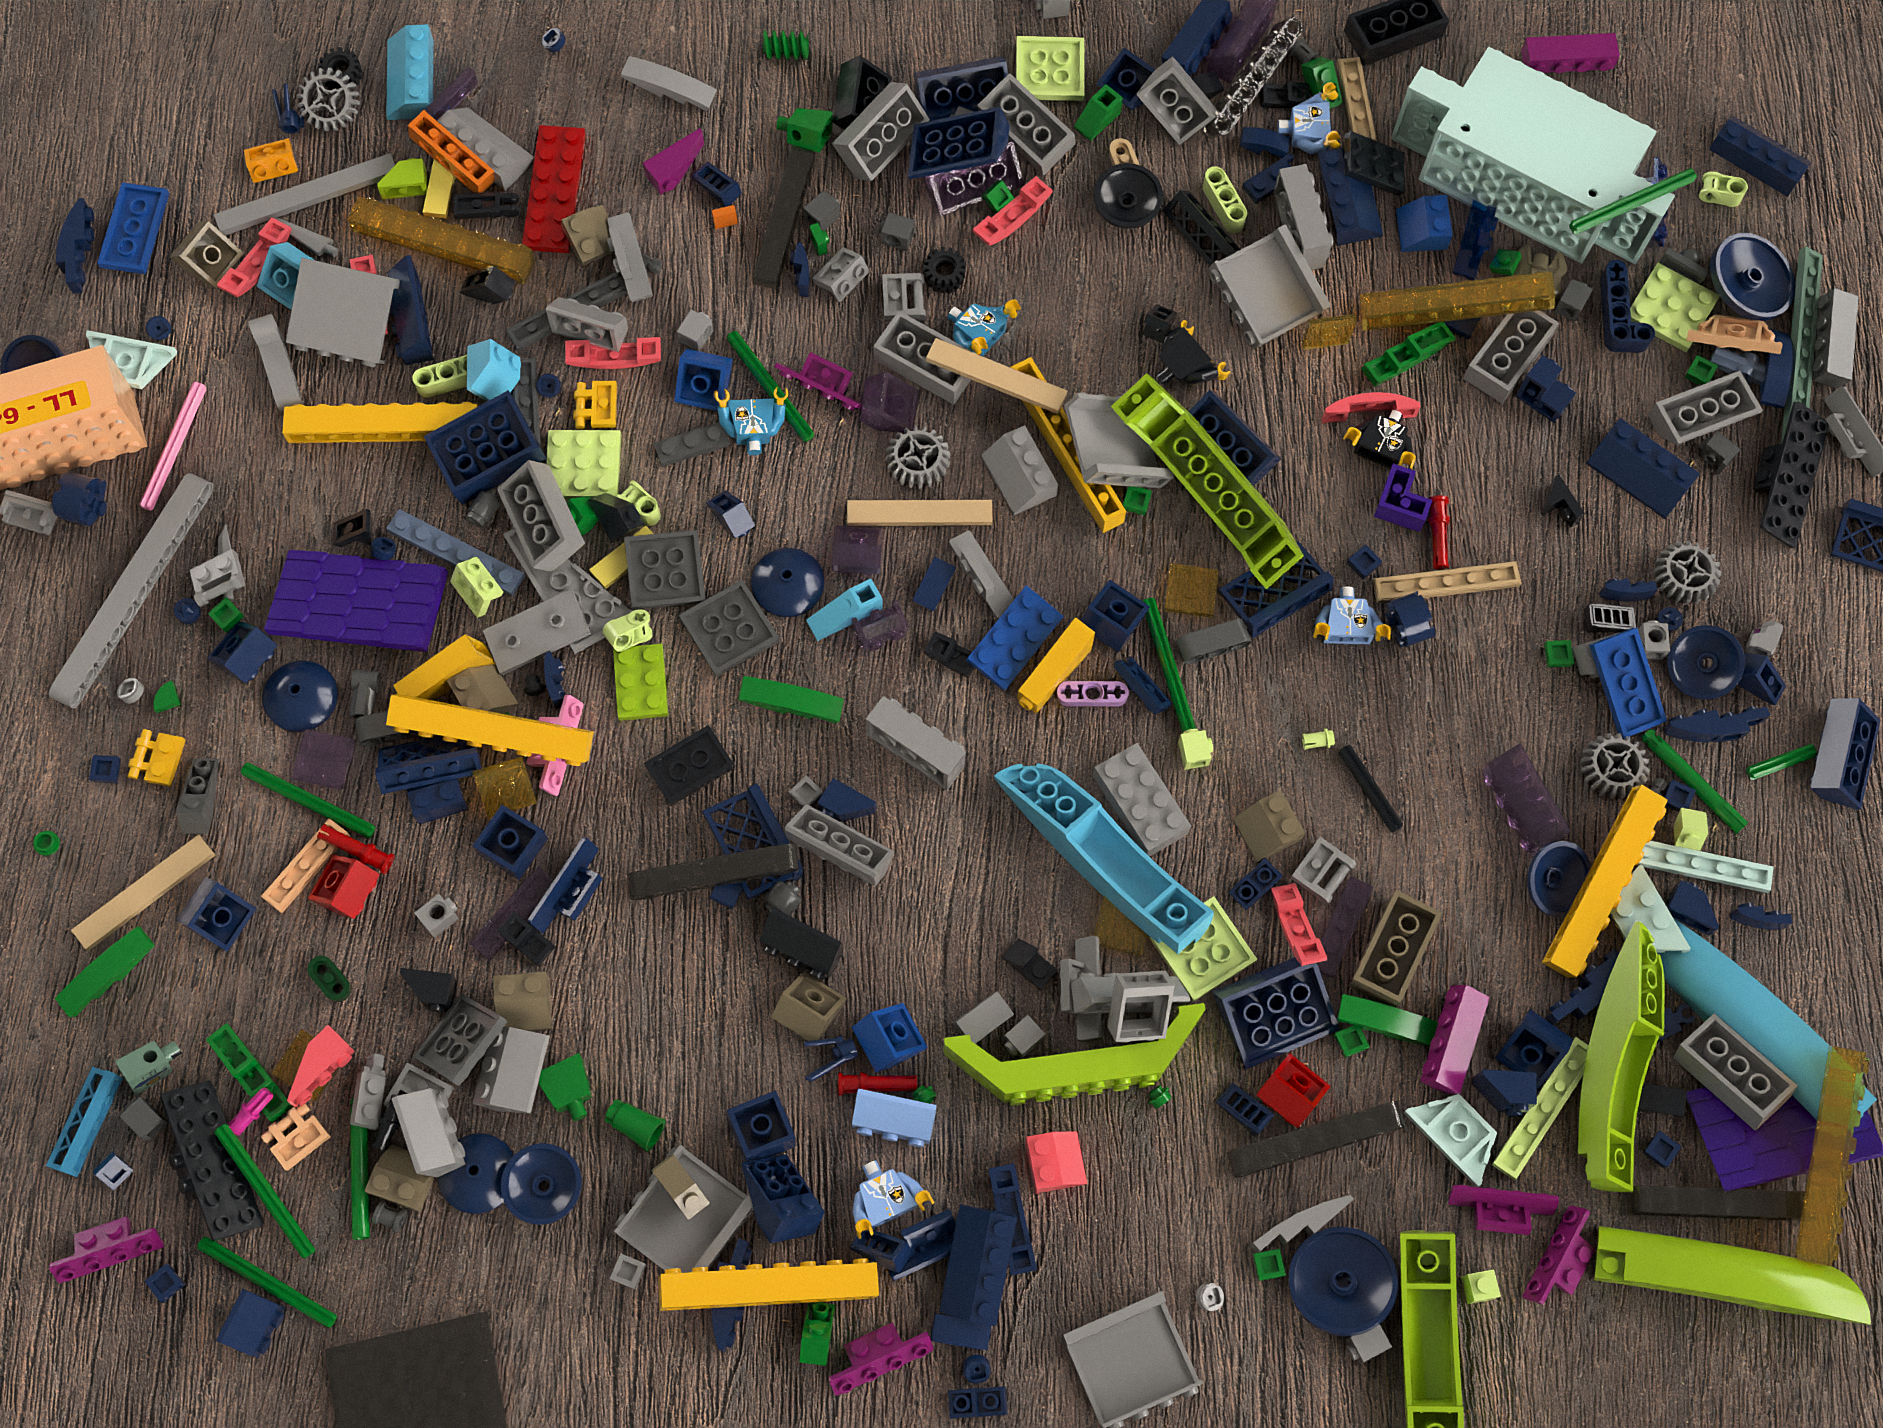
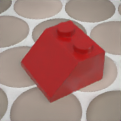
M333 854L307 899L341 916L355 919L363 910L367 896L376 887V880L380 874L356 859Z
M1289 1053L1256 1095L1266 1106L1273 1108L1287 1123L1292 1124L1298 1129L1331 1086Z

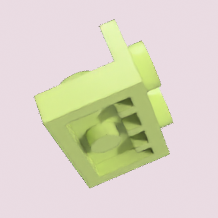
M477 557L456 564L450 580L451 584L477 618L485 615L491 600L501 597L503 590Z

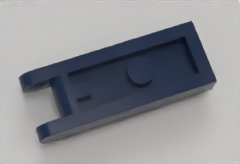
M1288 154L1243 183V190L1255 204L1273 194L1279 169L1291 167L1289 163L1294 159L1292 154Z
M1129 656L1124 658L1123 661L1117 660L1114 662V668L1128 683L1129 689L1141 698L1144 706L1153 712L1154 715L1167 710L1172 705L1171 701L1132 657Z

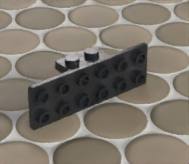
M1799 401L1794 402L1792 405L1783 442L1764 447L1753 490L1759 494L1769 492L1760 529L1790 548H1796L1829 426L1823 417Z
M208 1080L162 1093L160 1100L176 1141V1145L170 1152L169 1162L173 1170L176 1169L179 1178L178 1187L181 1194H185L187 1202L197 1199L211 1240H221L261 1227L264 1222L250 1184L215 1135L214 1131L219 1126L227 1124L212 1082Z

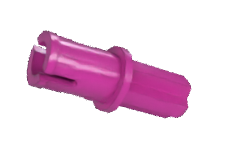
M264 1087L248 1103L242 1104V1109L227 1124L234 1134L241 1135L254 1119L257 1120L260 1117V1111L273 1098L272 1092Z

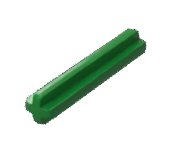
M1808 744L1746 768V774L1750 780L1763 777L1812 759L1817 755V750L1813 744Z

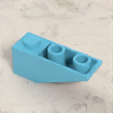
M870 578L845 591L806 619L816 640L819 641L883 610V599Z

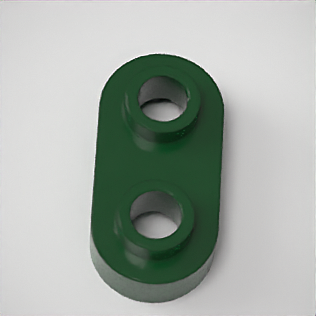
M317 956L309 962L308 974L327 998L333 1002H342L349 997L352 989L351 984L331 959L326 956ZM327 967V971L324 974H319L320 968ZM337 986L343 987L340 993H335Z

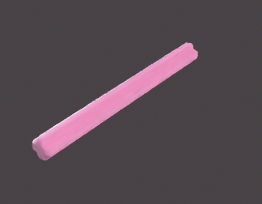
M194 382L181 408L139 503L141 508L152 511L205 394L206 387L202 383Z

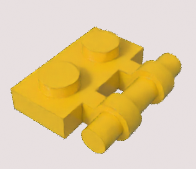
M592 381V389L586 390V383L578 382L576 391H574L576 410L573 411V419L575 420V428L584 429L586 420H591L592 428H616L617 382ZM588 400H592L591 409H585V402Z
M142 729L140 737L135 742L137 748L134 757L130 759L128 764L130 769L127 777L138 779L139 772L142 771L146 772L144 780L147 783L171 787L186 740L183 737L158 733L157 740L154 742L150 741L152 731ZM147 750L153 751L149 763L143 762Z

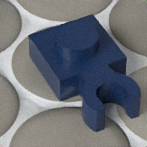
M1682 1004L1677 1007L1674 1014L1670 1007L1664 1009V1036H1659L1657 1043L1682 1031L1679 1024L1688 1025L1696 1019L1695 1016L1685 1018L1682 1015V1010L1689 1007L1688 1004Z

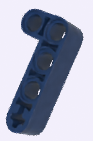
M1612 260L1607 264L1600 277L1604 343L1606 348L1613 352L1641 353L1646 351L1655 337V330L1647 323L1631 322L1627 266L1620 260Z

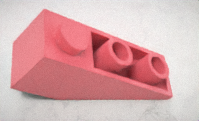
M329 1025L308 1043L287 1099L295 1108L308 1102L312 1097V1092L318 1086H324L332 1078V1073L338 1067H344L351 1060V1055L355 1052Z

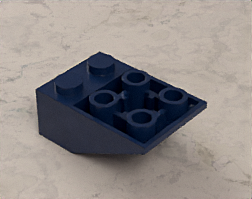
M787 1154L742 1163L741 1166L757 1223L770 1244L815 1234L825 1211Z

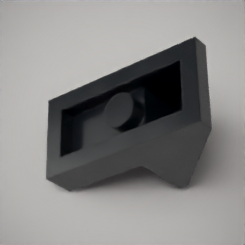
M1156 304L1145 317L1144 323L1146 325L1143 335L1163 343L1164 337L1169 333L1178 313Z
M1557 475L1548 488L1542 515L1558 508L1561 518L1567 521L1570 527L1579 524L1585 513L1560 475Z
M364 509L333 522V545L341 548L359 541L371 546L373 541V523L370 510Z
M1018 938L1002 956V959L1041 991L1058 970L1038 954L1039 949Z

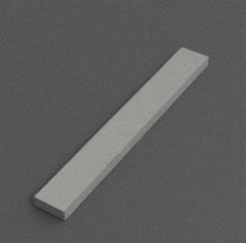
M391 153L216 213L214 217L219 231L226 236L269 221L271 217L277 218L378 183L395 166Z

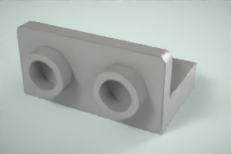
M842 247L812 279L817 286L830 291L835 300L841 302L869 273V269L862 255Z

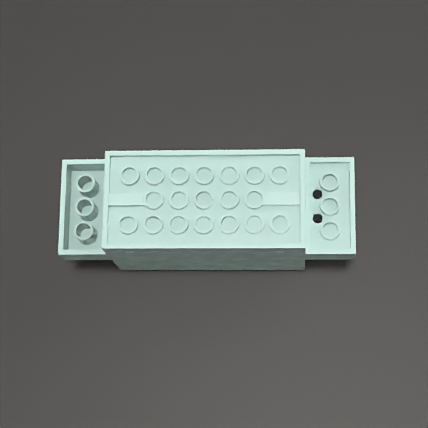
M1491 47L1487 48L1464 87L1421 66L1407 89L1391 136L1392 140L1427 157L1418 180L1555 251L1562 252L1563 255L1581 264L1584 262L1592 246L1596 244L1636 265L1675 197L1674 194L1667 193L1583 232L1573 234L1569 228L1572 220L1653 185L1645 178L1634 174L1657 131Z

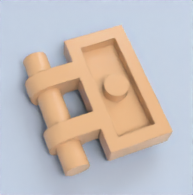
M306 1103L297 1108L293 1107L290 1109L286 1117L277 1124L275 1122L268 1126L269 1130L261 1135L266 1144L276 1138L278 1143L271 1147L270 1150L287 1171L331 1137L314 1115L306 1121L304 1120L303 1116L310 1111ZM296 1123L298 1127L285 1136L283 1131Z

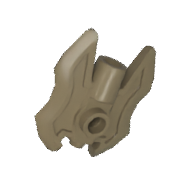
M1523 245L1518 250L1522 259L1513 276L1508 278L1512 289L1519 296L1523 295L1524 290L1530 296L1543 294L1541 297L1543 302L1554 299L1562 292L1560 282L1562 276L1567 272L1563 253L1558 251L1550 266H1548L1549 258L1542 253L1536 254L1531 262L1530 245Z

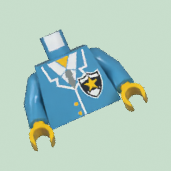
M1015 299L1009 300L1005 306L1000 307L980 306L975 303L965 312L953 307L947 319L955 323L953 331L954 341L983 357L1005 333L1007 317L1009 316L1014 319L1017 316L1016 310H1021V307Z
M777 387L775 388L774 396L777 399L775 403L774 398L729 400L730 394L726 389H724L725 398L720 400L718 392L715 391L714 399L719 402L717 409L721 427L729 437L735 439L737 445H747V453L749 455L761 454V444L770 443V437L778 433L784 422L786 408L784 400L788 397L787 388L784 397H778L776 394Z

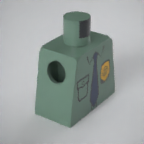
M152 1041L116 1060L115 1063L135 1096H138L173 1071L169 1062L181 1055L182 1052L175 1041L161 1049L155 1041Z

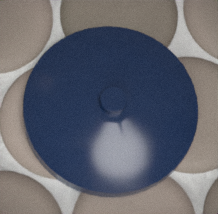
M1737 233L1726 238L1715 248L1710 262L1711 278L1719 296L1733 311L1747 319L1768 321L1778 317L1790 307L1795 296L1794 274L1786 257L1774 244L1752 233Z
M1332 1227L1313 1234L1297 1249L1289 1269V1288L1298 1312L1313 1327L1331 1335L1355 1336L1374 1329L1389 1315L1397 1297L1398 1275L1390 1253L1375 1237L1355 1228Z

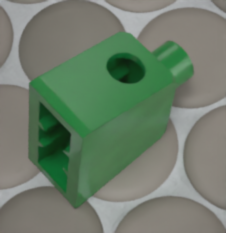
M797 108L790 118L779 116L776 128L777 130L787 132L788 144L820 153L833 133V112Z
M580 1053L541 1070L538 1084L556 1111L562 1113L569 1110L574 1122L585 1118L588 1114L583 1102L593 1097L585 1063Z

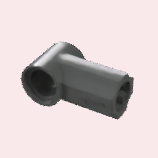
M353 671L351 678L353 695L349 714L351 718L357 719L373 714L376 694H379L381 689L382 677L380 672Z

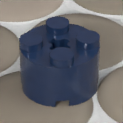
M66 472L61 476L57 483L61 484L59 492L54 491L52 500L55 516H59V519L85 526H91L99 516H104L107 510V504L104 502L106 482L104 480L73 472Z
M1418 591L1391 600L1386 604L1388 611L1385 613L1386 620L1390 627L1395 626L1397 631L1395 639L1400 648L1404 646L1409 647L1435 637V627H1429V620L1432 619L1431 613L1423 596H1418Z

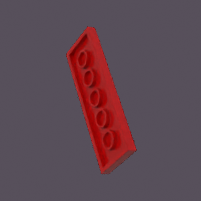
M539 125L522 241L523 250L570 253V243L561 227V220L575 214L586 136L585 128Z

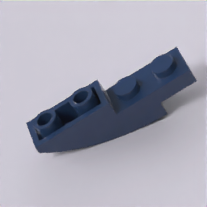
M79 198L67 215L59 235L56 250V264L62 273L65 274V282L73 294L83 293L82 283L86 282L85 273L82 269V263H85L84 251H92L91 241L95 239L94 231L91 227V221H94V212L92 207L87 205L84 198Z
M1751 706L1742 710V713L1734 715L1733 712H1728L1719 716L1717 709L1708 712L1707 709H1702L1686 718L1683 715L1671 718L1663 732L1678 739L1694 742L1716 743L1744 738L1751 731L1750 726L1763 723L1770 716L1767 706L1758 709L1757 706Z
M1614 949L1603 957L1605 961L1603 964L1597 966L1594 963L1583 972L1585 976L1579 980L1581 986L1569 994L1571 999L1566 1003L1560 1000L1551 1006L1549 1010L1552 1013L1545 1017V1019L1554 1025L1572 1012L1575 1018L1579 1020L1601 1002L1608 979L1620 952Z
M738 1238L730 1264L719 1261L717 1271H719L721 1266L733 1265L736 1270H742L743 1265H748L753 1250L749 1249L750 1243ZM745 1306L712 1308V1324L719 1351L725 1353L727 1347L732 1348L737 1332L733 1331L736 1320L741 1321Z

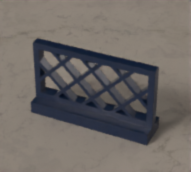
M1849 499L1842 506V517L1830 556L1883 572V554L1877 546V543L1883 541V537L1874 541L1868 530L1873 526H1877L1883 532V508L1855 499ZM1848 518L1857 520L1861 529L1851 533L1846 525ZM1863 531L1870 544L1859 548L1853 536ZM1846 539L1849 540L1855 550L1849 554L1838 551L1840 543ZM1872 546L1878 559L1874 561L1866 560L1861 551Z
M1299 541L1296 543L1304 557L1302 563L1297 562L1292 567L1301 568L1300 576H1288L1284 573L1278 579L1281 580L1279 589H1265L1263 585L1262 587L1248 585L1249 579L1254 577L1250 570L1219 588L1221 596L1239 618L1243 619L1247 626V631L1252 638L1333 589L1334 577L1329 571L1324 572ZM1303 570H1314L1318 576L1313 579L1302 578ZM1284 581L1298 583L1297 589L1293 591L1282 590ZM1234 588L1244 590L1242 599L1231 597L1228 592ZM1247 590L1261 592L1260 600L1245 599ZM1264 593L1278 595L1277 601L1274 603L1262 602ZM1244 605L1258 607L1257 613L1248 617L1243 611Z
M443 736L380 748L378 750V767L375 768V775L381 794L482 774L480 747L467 745V742H462L464 741L462 739H458V742L442 740ZM454 747L458 748V749L455 750L454 752L450 751V750H452ZM430 752L433 753V754L430 755L429 757H426V755H427L428 753H430ZM405 757L408 758L406 761L400 762Z
M758 783L748 787L747 791L702 811L747 900L770 890L777 881L786 883L789 880L793 882L802 878L804 869ZM746 800L750 807L748 814L745 815L733 811L735 804ZM718 811L728 814L725 825L714 822L711 814ZM731 815L745 820L742 831L728 827ZM748 821L759 824L761 828L759 837L745 832ZM725 832L740 836L736 847L725 844L723 840ZM743 837L757 841L753 853L739 848ZM759 843L771 847L772 854L770 858L756 854ZM737 853L751 857L747 869L736 865L734 860ZM754 859L768 863L765 874L750 870ZM771 864L782 867L785 875L778 879L768 876ZM748 875L763 879L761 886L750 891L746 884Z

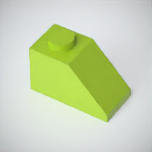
M409 158L399 161L377 183L382 200L426 195L428 180L423 158Z

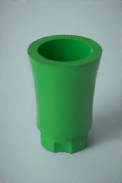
M616 1099L610 1105L604 1120L612 1125L613 1129L627 1136L646 1152H649L655 1146L666 1124L665 1119L649 1114L619 1099Z

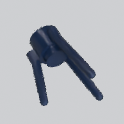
M284 83L285 110L283 114L275 89H272V95L279 120V128L285 133L294 134L299 132L300 127H304L305 117L301 116V114L299 117L295 110L290 109L288 84Z
M840 1035L830 1039L804 1042L803 1045L805 1047L835 1044V1047L831 1048L834 1060L805 1076V1079L812 1082L839 1065L857 1058L858 1054L853 1041L850 1038L844 1040L843 1036Z

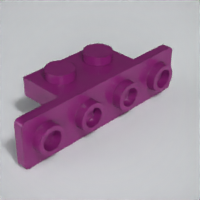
M813 352L809 353L801 372L781 363H776L774 366L780 370L779 374L790 380L795 377L801 380L799 383L801 386L810 390L815 387L821 390L820 395L830 400H833L835 397L841 400V405L847 409L854 411L855 408L862 409L864 405L844 395L853 372Z
M1453 1185L1448 1197V1204L1474 1207L1476 1230L1530 1235L1532 1230L1530 1213L1554 1215L1559 1204V1197L1545 1193L1535 1194L1518 1190L1507 1191L1494 1188L1470 1187L1468 1185Z
M1572 1205L1568 1206L1531 1280L1527 1284V1288L1522 1296L1525 1300L1541 1305L1544 1304L1553 1285L1557 1286L1564 1293L1573 1295L1596 1249L1579 1235L1590 1214L1587 1209Z
M125 1216L74 1234L75 1255L50 1263L49 1270L58 1283H63L163 1248L164 1242L155 1228L131 1235V1222Z
M892 1322L845 1344L844 1348L852 1366L830 1376L828 1380L835 1396L848 1393L863 1383L873 1381L880 1375L899 1369L912 1360L926 1356L934 1350L928 1332H924L902 1343Z

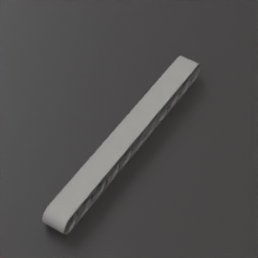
M192 473L184 476L49 690L50 698L71 708H76L81 703L210 498L213 491V483Z

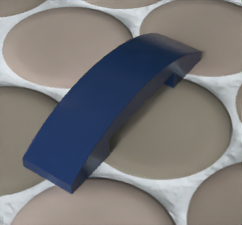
M1769 329L1775 334L1774 341L1781 342L1783 345L1781 354L1766 352L1765 379L1760 385L1759 403L1783 409L1792 373V341L1788 333Z
M1013 1163L990 1168L988 1172L996 1211L1012 1213L1017 1217L1008 1261L1010 1275L1035 1271L1037 1266L1026 1224L1015 1165Z

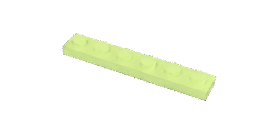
M1577 1037L1574 1038L1566 1056L1538 1092L1537 1105L1529 1109L1528 1112H1525L1492 1163V1166L1512 1180L1517 1179L1584 1074L1589 1045Z

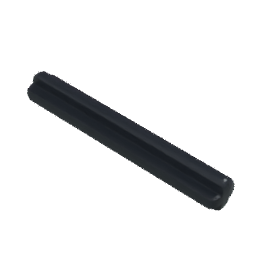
M1346 745L1341 748L1339 755L1390 832L1393 833L1401 829L1403 826L1402 821L1353 747Z

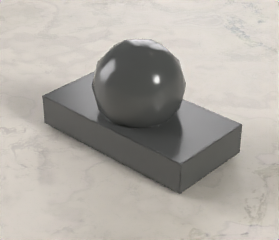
M1669 247L1659 262L1699 285L1702 284L1709 273V270L1700 266V253L1692 248L1684 249L1681 253H1678Z

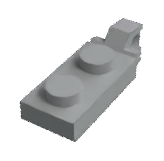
M374 1053L371 1056H367L366 1066H362L361 1072L357 1074L350 1119L351 1125L372 1130L379 1128L386 1079L385 1071L382 1070L383 1055Z

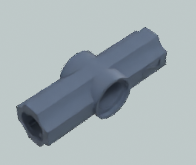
M1714 348L1709 361L1718 365L1717 369L1730 374L1741 371L1748 384L1753 382L1761 385L1764 381L1765 364L1760 362V358L1757 355L1749 352L1739 354L1726 348Z

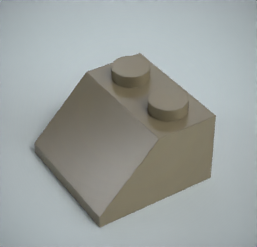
M603 205L584 209L561 220V227L581 267L613 253L610 251L607 238L611 237L607 221L609 216Z
M209 221L197 222L171 254L170 258L190 275L216 288L218 282L244 253Z
M495 664L467 668L446 680L461 706L501 714L519 706Z
M1281 790L1257 801L1233 818L1234 824L1256 863L1301 842L1305 835L1302 826Z
M546 971L493 976L495 1010L497 1014L508 1021L504 1027L526 1031L552 1029L550 978Z
M803 972L782 993L771 1017L807 1041L819 1040L825 1034L847 998L811 977L806 972Z
M390 1145L374 1166L365 1192L373 1197L420 1213L435 1177L416 1174L409 1151Z

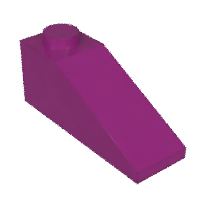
M700 128L643 162L645 176L660 195L666 191H671L680 183L703 147V131Z

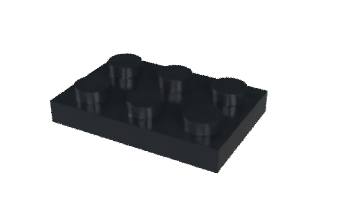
M1349 131L1345 134L1344 175L1400 196L1405 192L1404 152Z
M709 725L644 763L670 806L735 768L734 763Z

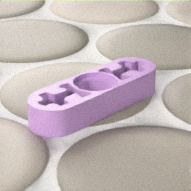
M1066 681L1058 686L1056 697L1063 706H1122L1128 699L1129 689L1124 683L1119 681ZM1079 688L1082 689L1081 699H1078ZM1090 688H1094L1099 691L1100 696L1092 700L1086 696L1085 692ZM1065 689H1070V693H1072L1070 699H1067L1065 694H1063ZM1104 689H1107V691H1106V694H1107L1106 699H1103ZM1115 689H1119V692L1122 694L1120 699H1116L1115 695L1112 694Z

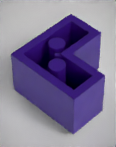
M1396 464L1392 465L1374 517L1420 532L1426 521L1432 500L1409 492L1416 471Z

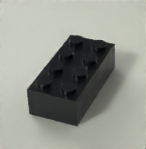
M1387 0L1349 14L1344 32L1358 57H1360L1363 66L1443 37L1449 19L1438 0Z

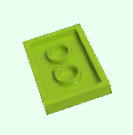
M663 644L632 646L621 652L613 648L618 720L625 721L669 716Z

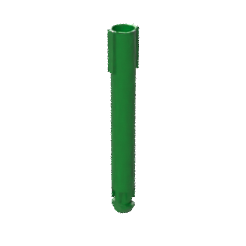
M1649 729L1641 737L1642 742H1646L1652 752L1688 787L1695 789V794L1735 834L1749 823L1659 735L1656 736L1654 730Z
M354 1097L350 1101V1106H353ZM350 1123L352 1239L365 1240L370 1238L369 1194L365 1192L369 1181L368 1128L351 1125Z

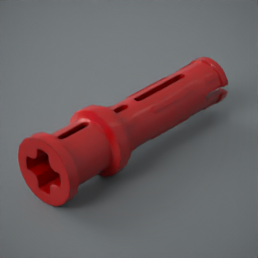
M1437 495L1428 498L1432 500L1428 523L1432 527L1433 569L1444 570V568H1449L1447 525L1450 522V517L1447 516L1449 498Z
M324 824L320 830L328 833L329 836L321 832L317 835V839H321L360 858L359 861L364 865L369 864L381 870L380 873L383 875L389 871L395 859V854H387L377 849L373 843L365 845L329 827L327 824Z
M838 1072V1096L857 1093L858 1089L872 1092H915L917 1090V1075L867 1076V1073L860 1072L859 1075H843L842 1072Z

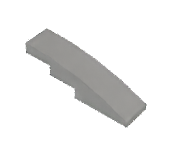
M631 56L628 57L620 77L660 98L664 94L683 105L687 101L706 112L717 89L676 70Z
M1348 1195L1303 1210L1274 1226L1253 1242L1250 1247L1255 1253H1259L1276 1237L1285 1245L1302 1229L1309 1236H1312L1354 1198Z

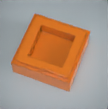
M734 205L712 210L715 229L738 224Z

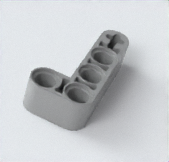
M269 314L249 320V327L259 347L279 412H284V407H290L295 404L304 405L283 336L273 315Z

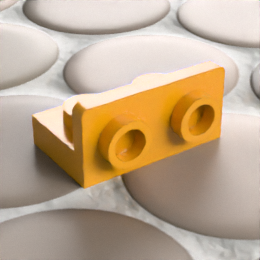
M289 138L244 150L246 166L254 183L298 171Z

